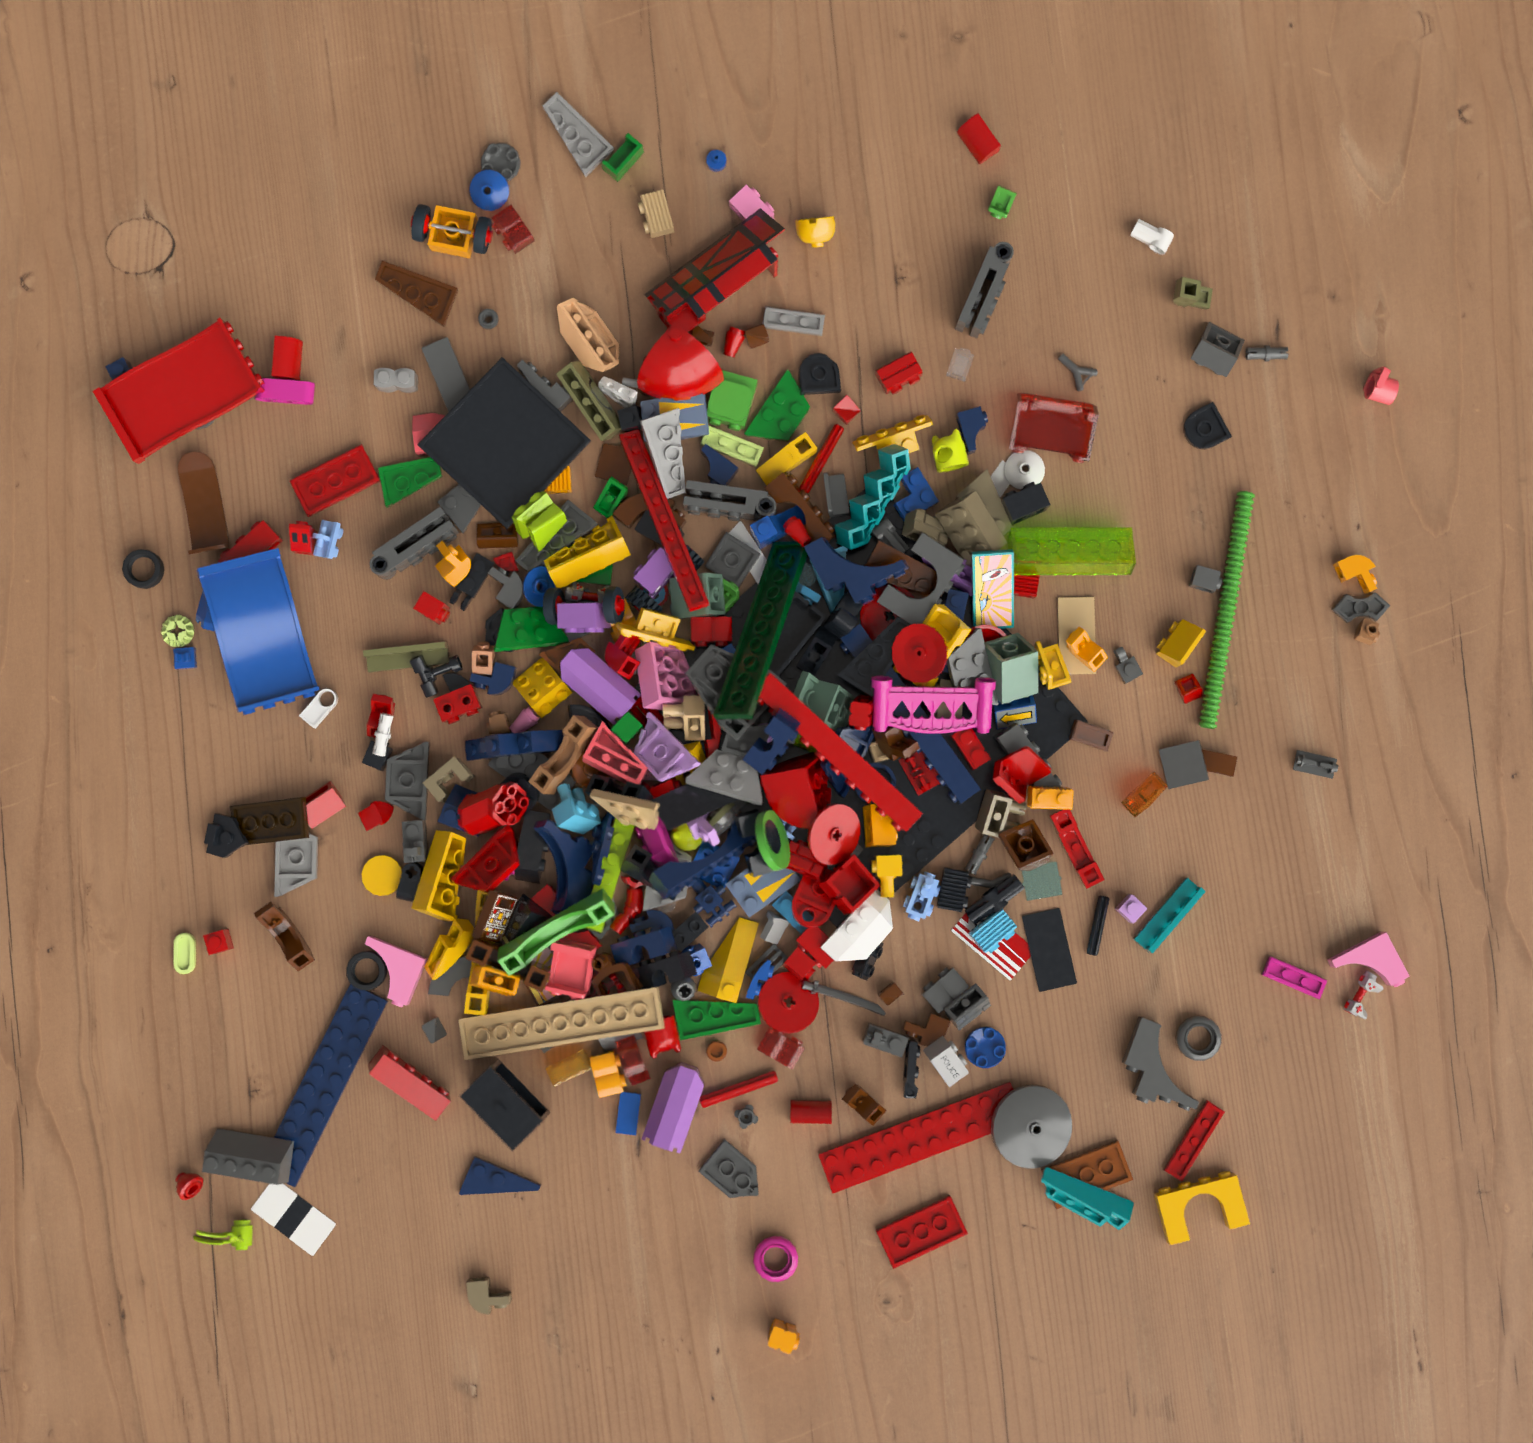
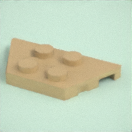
M593 789L590 794L594 801L624 825L628 826L630 824L641 829L648 828L655 830L658 825V803Z

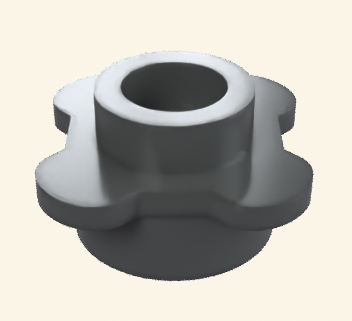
M746 1105L744 1109L735 1111L734 1115L738 1118L739 1126L742 1129H746L748 1125L758 1122V1116L754 1114L752 1105Z

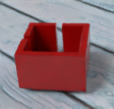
M855 854L850 855L846 860L839 863L834 868V871L828 873L818 883L829 898H835L833 900L834 904L844 915L853 913L881 886Z

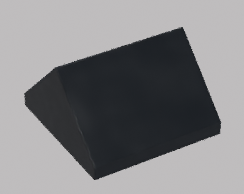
M522 894L516 903L504 934L508 942L553 916L528 896Z

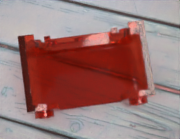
M1018 393L1015 402L1009 449L1019 454H1023L1029 448L1068 454L1072 461L1077 463L1089 462L1099 417L1097 406L1079 401Z

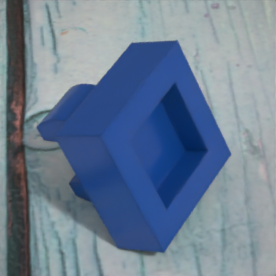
M195 647L173 649L175 669L197 668Z

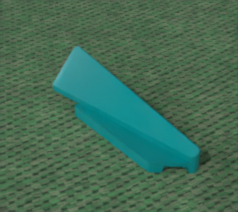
M1046 1167L1044 1169L1041 1183L1045 1184V1193L1049 1199L1099 1227L1108 1222L1120 1230L1130 1222L1134 1206L1132 1201Z

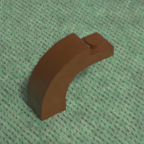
M636 494L626 499L613 513V516L629 529L648 510L642 494ZM669 498L667 501L672 510L675 506V501ZM676 508L672 510L677 525L682 529L686 524L685 515Z
M269 902L254 913L256 919L276 939L287 962L297 971H300L315 960L306 941L280 907L277 908L272 902Z

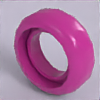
M770 1236L763 1239L757 1245L754 1251L753 1263L756 1271L762 1278L770 1282H780L787 1280L794 1274L798 1266V1253L790 1240L782 1236ZM773 1247L783 1249L788 1256L786 1266L778 1271L769 1269L764 1263L766 1251Z

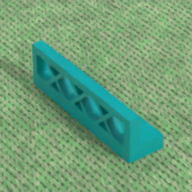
M1185 878L1133 940L1148 953L1153 954L1206 891L1202 887L1195 885L1190 879Z

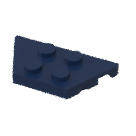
M872 724L866 730H856L854 726L838 727L835 733L864 759L874 737L872 731L874 727ZM825 759L821 762L820 766L836 793L845 798L850 789V786L844 782L847 778L841 773L839 776L829 768L832 764Z

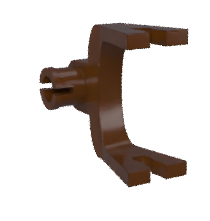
M605 952L597 955L592 960L593 969L599 972L592 980L598 996L608 995L602 986V982L608 975L617 971L625 973L632 991L643 987L627 962L615 964L610 954Z

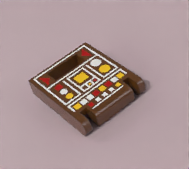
M490 890L472 936L475 939L500 943L519 898Z

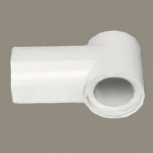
M1139 219L1130 236L1149 245L1152 251L1158 254H1165L1174 234L1165 228H1156Z

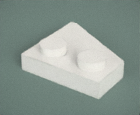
M605 376L599 381L598 387L601 392L624 408L636 405L637 391Z

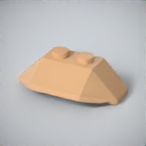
M575 298L557 305L560 333L583 366L604 372L619 364V343L595 310L579 303Z

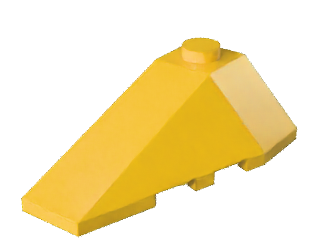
M739 917L711 958L712 966L705 969L702 973L697 991L737 1003L759 925L758 922Z

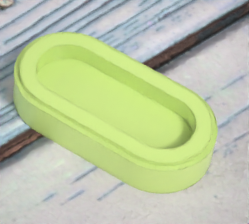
M181 933L174 939L173 964L175 970L180 974L192 972L196 965V940L190 933Z

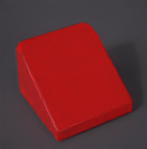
M1194 674L1175 681L1184 704L1203 696L1202 687Z

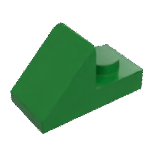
M611 476L593 508L606 518L613 516L621 501L627 497L628 487Z

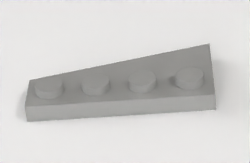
M557 92L543 105V109L582 173L587 177L614 150L613 146Z
M679 408L640 421L657 476L667 499L686 493Z

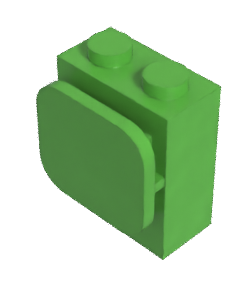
M722 370L724 381L712 390L708 402L707 417L709 423L720 426V424L728 425V428L734 431L745 430L758 380Z

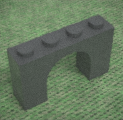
M925 533L921 534L911 550L934 566L937 572V585L934 591L925 598H912L891 584H888L877 601L911 625L924 622L933 606L942 602V599H940L944 591L948 593L954 584L951 581L954 575L959 576L965 567L962 564L965 559Z

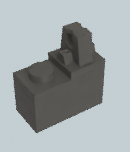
M426 821L402 822L404 863L426 862L428 857Z
M868 1023L862 1043L902 1058L909 1038L900 1033Z

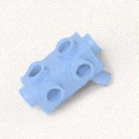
M925 871L924 874L919 873L918 877H913L910 888H913L911 896L907 895L903 903V907L906 908L905 912L909 913L908 918L919 921L920 918L930 917L934 907L931 904L932 899L938 896L941 888L938 885L939 881L935 879L936 875ZM920 902L922 905L921 909L916 910L914 904Z

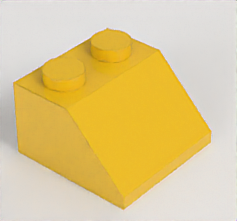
M1184 619L1178 623L1174 621L1168 629L1170 634L1167 639L1163 637L1157 645L1159 650L1156 654L1175 668L1184 664L1206 633V630Z

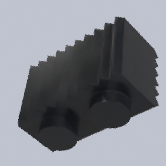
M944 867L937 908L962 912L963 909L967 908L968 897L965 896L966 888L970 889L972 877L969 876V872Z

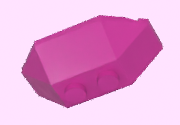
M659 816L658 825L655 830L634 828L637 838L642 839L644 846H641V848L653 854L651 860L655 865L661 867L669 861L679 862L668 831Z

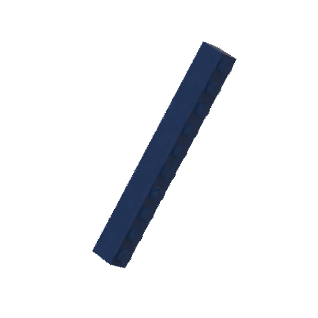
M859 624L849 634L840 638L842 643L839 646L845 654L850 653L854 659L872 642V639L861 624ZM891 667L886 676L892 678V686H905ZM903 701L899 703L893 712L894 717L902 716L907 718L910 715ZM919 705L913 716L916 718L921 716L928 718ZM902 730L906 737L909 735L912 740L918 741L919 749L916 752L923 753L925 756L924 763L930 770L934 769L938 774L936 776L937 781L942 787L946 785L950 791L947 794L954 803L958 802L961 804L981 790L941 734Z

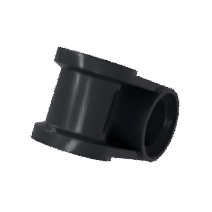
M409 863L403 867L396 894L397 899L414 901L423 872V866L420 863ZM414 867V870L417 871V874L413 875L412 877V873L409 872V869H412Z

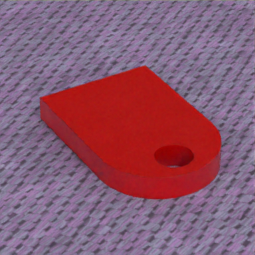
M827 869L826 872H825L824 877H825L828 873H830L831 870ZM803 875L793 897L791 911L794 919L799 924L808 928H816L826 923L835 907L833 902L835 898L828 897L818 885L820 881ZM804 911L812 912L813 920L805 921L802 913Z

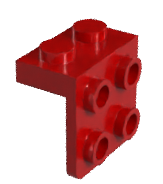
M1024 746L995 762L993 780L1007 792L1009 797L1020 804L1026 801L1027 786L1051 774V767L1030 747Z

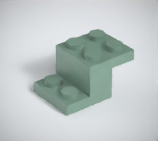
M802 671L793 694L834 732H836L838 727H848L849 715L851 714L850 705L856 697L837 684L820 681L809 672Z

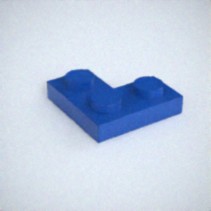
M918 467L908 472L901 479L909 496L895 503L894 507L904 521L905 516L915 509L927 510L939 502Z

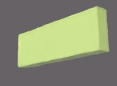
M708 425L709 435L703 436L700 445L704 446L707 444L717 452L757 467L764 447Z

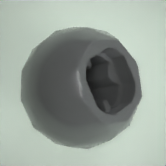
M690 977L673 982L670 986L671 994L680 1001L690 1000L696 992V984Z

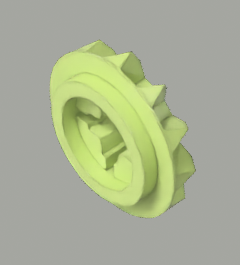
M175 615L168 617L162 624L161 634L163 640L172 647L186 646L194 636V626L185 616ZM177 625L178 628L185 630L178 634V639L176 634L170 632L176 629Z

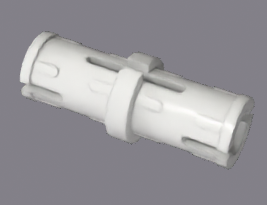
M380 713L379 725L374 734L376 738L372 754L378 756L386 755L388 739L391 738L390 728L393 715Z

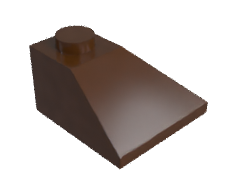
M1034 819L998 834L1018 870L1031 871L1047 864L1054 854Z

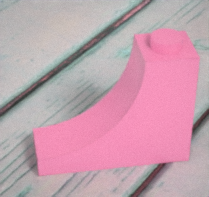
M1379 932L1327 959L1330 967L1333 968L1355 963L1367 966L1375 971L1385 984L1389 986H1400L1405 983L1404 979L1410 977L1386 932Z
M368 936L365 945L370 946L379 953L389 971L390 989L387 998L392 1000V1004L399 1007L409 1005L428 958L376 937Z

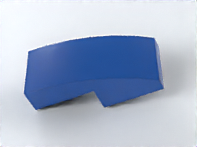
M767 959L758 969L750 983L746 998L754 1000L755 995L759 996L762 984L758 983V980L767 981L768 977L772 978L774 966L771 965L772 960Z

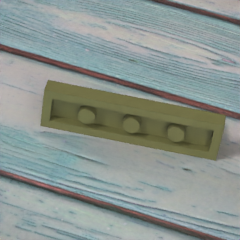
M446 642L363 650V656L367 659L369 673L412 668L410 660L419 655H423L427 666L443 665L449 662L448 644Z

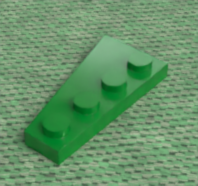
M672 1000L680 1041L761 1024L757 1003Z

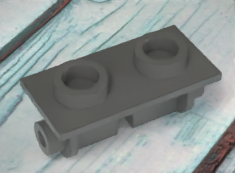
M1297 750L1293 770L1333 779L1334 772L1338 771V764H1336L1337 759Z

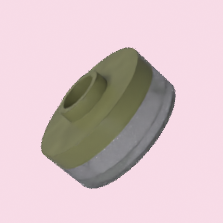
M732 802L723 808L714 810L708 816L710 819L708 823L715 829L719 837L735 822L734 815H738L742 811Z

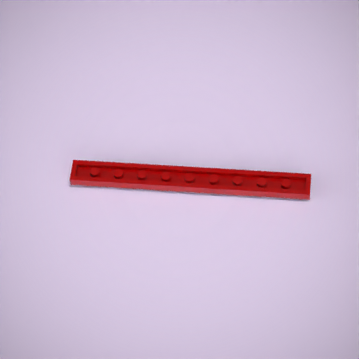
M639 429L620 434V442L689 612L709 606V601Z

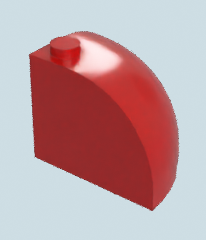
M673 323L646 356L638 374L637 385L639 390L650 396L680 401L710 392L724 381L721 367L713 355L695 337L676 323Z
M815 752L774 765L771 771L768 769L760 776V785L765 791L767 801L772 810L782 820L799 828H810L815 816L827 804L831 803V788L827 787L828 777L820 766L822 760L814 754Z

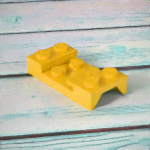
M935 604L922 623L935 628L943 636L947 646V659L956 646L962 645L971 631L944 604ZM936 677L926 683L914 684L917 687H934L939 678Z

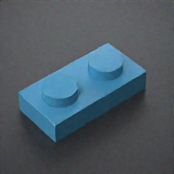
M786 891L772 906L801 934L807 927L802 926L794 919L791 911L793 897ZM807 911L802 913L805 921L813 920V917Z

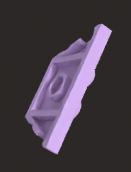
M651 712L647 713L646 718L648 720L645 729L641 730L634 754L644 763L657 780L663 782L698 767L701 763Z

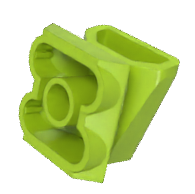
M543 491L535 493L530 498L529 503L520 506L512 516L518 534L522 539L530 537L538 552L547 545L567 522L565 513Z

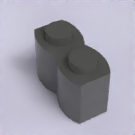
M946 967L938 974L940 978L935 983L930 981L922 988L924 992L921 995L937 1013L944 1010L943 1008L969 987L954 968L949 970Z

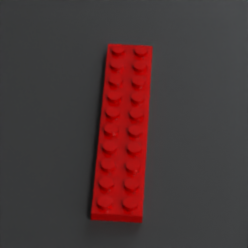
M1009 1081L819 1153L818 1156L832 1193L834 1194L991 1134V1121L994 1110L1000 1100L1013 1090L1011 1082Z

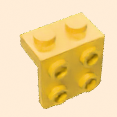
M1036 641L1035 649L1038 651L1039 677L1042 685L1046 684L1047 689L1050 690L1071 683V678L1058 644L1042 648L1040 641Z
M540 658L513 681L515 688L541 719L573 693L543 658Z

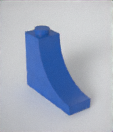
M798 505L777 515H767L750 525V533L760 550L788 535L785 533L783 525L791 517L796 516L797 519H801L803 525H806L804 512Z

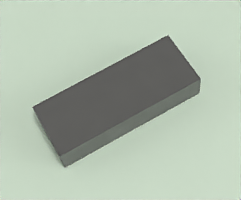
M448 337L421 349L449 412L470 391V387Z

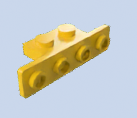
M919 415L912 421L899 422L895 424V427L879 429L875 434L869 436H860L852 443L856 451L876 446L878 453V449L896 444L907 448L909 453L920 450L914 431L933 425V422L928 415Z
M641 608L635 627L616 622L615 625L620 634L626 637L638 636L640 640L645 642L654 640L659 645L665 647L673 645L681 651H687V649L694 651L695 646L689 640L675 637L680 623V619L676 616Z

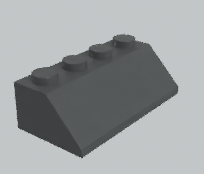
M218 1128L205 1150L202 1172L274 1185L288 1183L294 1141Z

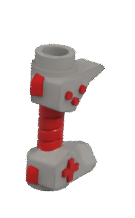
M575 581L572 582V587H566L565 599L575 602L583 599L602 603L605 589L609 585L598 589L597 593L585 592L584 587Z
M1366 971L1360 976L1358 981L1360 987L1352 1000L1349 999L1345 1003L1343 1010L1354 1016L1367 1019V1012L1360 1002L1367 991L1379 993L1383 990V986L1376 983V975Z

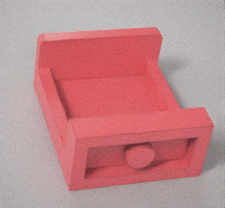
M561 938L552 943L550 949L553 951L551 974L548 984L545 985V990L550 991L553 995H569L574 1000L585 998L590 992L593 974L592 960L595 959L597 947Z

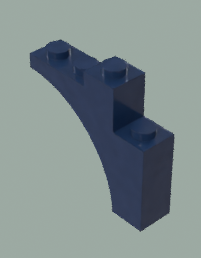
M824 537L804 546L825 590H832L833 593L844 588L843 584L845 583L854 602L861 603L862 605L873 600L872 596L877 594L874 586L876 588L884 586L888 583L887 579L893 576L895 579L906 574L905 570L909 568L905 560L880 567L858 565L841 556Z
M563 730L495 734L465 741L467 761L513 755L557 752L563 741Z
M551 820L536 821L533 829L539 833L548 845L556 866L557 890L551 912L557 915L591 895L594 884H592V872L586 869L585 866L593 853L591 852L592 845L589 844L590 841L585 837L571 838V835L558 829L556 823Z

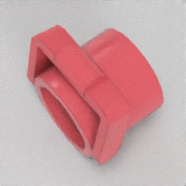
M1383 366L1370 373L1363 387L1365 399L1387 405L1393 403L1398 393L1399 382L1388 377L1391 372L1390 369Z

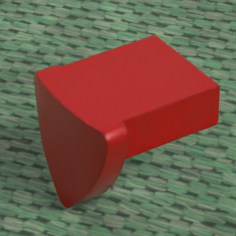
M373 801L369 807L360 811L358 815L366 831L385 824L391 818L394 807L386 802Z

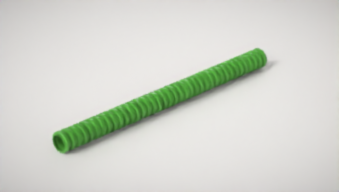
M1247 491L1237 492L1236 511L1233 513L1235 517L1232 519L1234 523L1231 525L1233 529L1230 531L1232 535L1229 537L1231 541L1228 543L1230 548L1227 549L1229 554L1226 555L1228 560L1225 561L1227 566L1224 567L1226 572L1223 573L1225 579H1222L1224 585L1221 586L1223 591L1220 592L1222 597L1219 598L1221 604H1218L1220 610H1217L1219 616H1216L1218 622L1215 623L1217 628L1214 629L1216 634L1213 635L1215 640L1212 641L1214 645L1211 648L1213 652L1210 654L1212 658L1209 660L1210 666H1208L1207 685H1205L1206 691H1204L1205 697H1203L1204 703H1202V716L1199 718L1201 722L1198 724L1203 728H1217L1215 722H1218L1216 716L1219 715L1217 710L1220 709L1218 704L1221 703L1219 698L1222 697L1220 692L1223 690L1221 686L1224 684V681L1222 680L1225 678L1224 672H1226L1225 666H1227L1228 647L1231 645L1229 643L1232 639L1230 635L1233 633L1231 628L1234 627L1232 622L1235 621L1233 616L1236 615L1234 610L1237 609L1235 604L1238 602L1236 597L1239 596L1237 591L1240 590L1238 585L1241 584L1239 579L1242 578L1240 573L1243 572L1241 566H1244L1242 560H1245L1243 554L1246 553L1244 548L1247 547L1245 542L1248 541L1246 536L1249 535L1247 530L1250 529L1248 524L1251 523L1249 517L1252 516L1250 511L1253 510L1251 505L1254 504L1252 499L1255 498V494Z

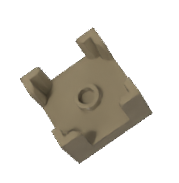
M454 756L423 782L438 802L442 801L445 803L450 795L442 783L445 784L454 777V773L461 781L465 780L466 782H470L475 777L458 757Z

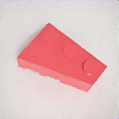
M602 721L583 755V762L624 784L630 782L640 785L647 773V767Z

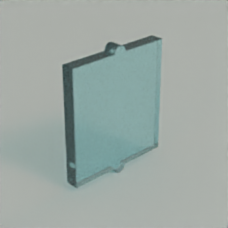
M1057 862L1044 864L1031 871L1022 870L1024 881L1022 884L1025 887L1027 901L1062 895L1060 883L1062 878L1059 876Z

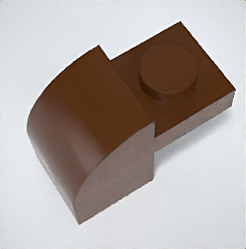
M888 726L885 732L874 731V728L872 729L878 747L892 761L899 757H910L919 749L918 741L905 738L902 729Z
M930 1012L925 1027L905 1020L902 1028L906 1030L905 1034L914 1038H917L918 1035L921 1036L919 1040L920 1045L929 1046L940 1037L946 1035L951 1021Z
M857 1084L850 1087L842 1098L848 1106L853 1108L872 1126L887 1111Z

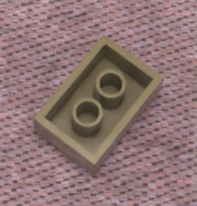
M976 491L946 505L935 514L959 555L967 560L966 565L972 564V552L999 550L1007 543Z

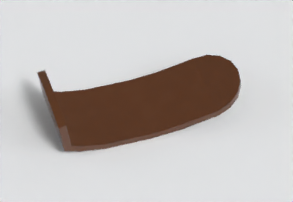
M187 453L179 461L178 474L191 537L192 550H188V553L190 555L229 547L227 525L215 465L212 459L204 453Z

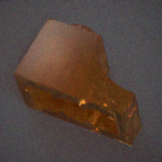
M1153 772L1130 792L1121 803L1135 818L1150 807L1168 786Z

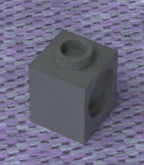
M1197 565L1193 568L1188 587L1212 594L1216 589H1220L1222 583L1221 572Z

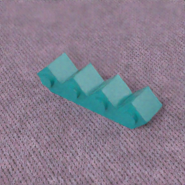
M892 444L878 449L880 469L864 474L866 494L849 500L852 519L835 525L837 544L850 550L868 544L872 537L870 533L875 525L878 526L886 512L884 510L889 500H893L900 488L899 483L901 479L911 469L909 450L907 448Z

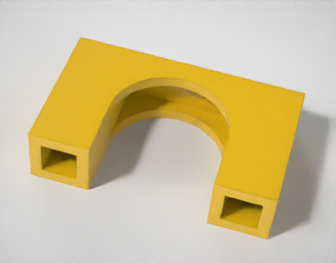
M1230 1171L1220 1172L1218 1177L1210 1178V1176L1201 1177L1198 1179V1182L1192 1184L1190 1181L1178 1184L1179 1187L1173 1189L1163 1187L1158 1189V1193H1154L1166 1242L1169 1245L1190 1240L1184 1219V1210L1188 1201L1198 1194H1211L1217 1198L1222 1209L1226 1227L1229 1229L1250 1224L1238 1177L1236 1174L1230 1173Z

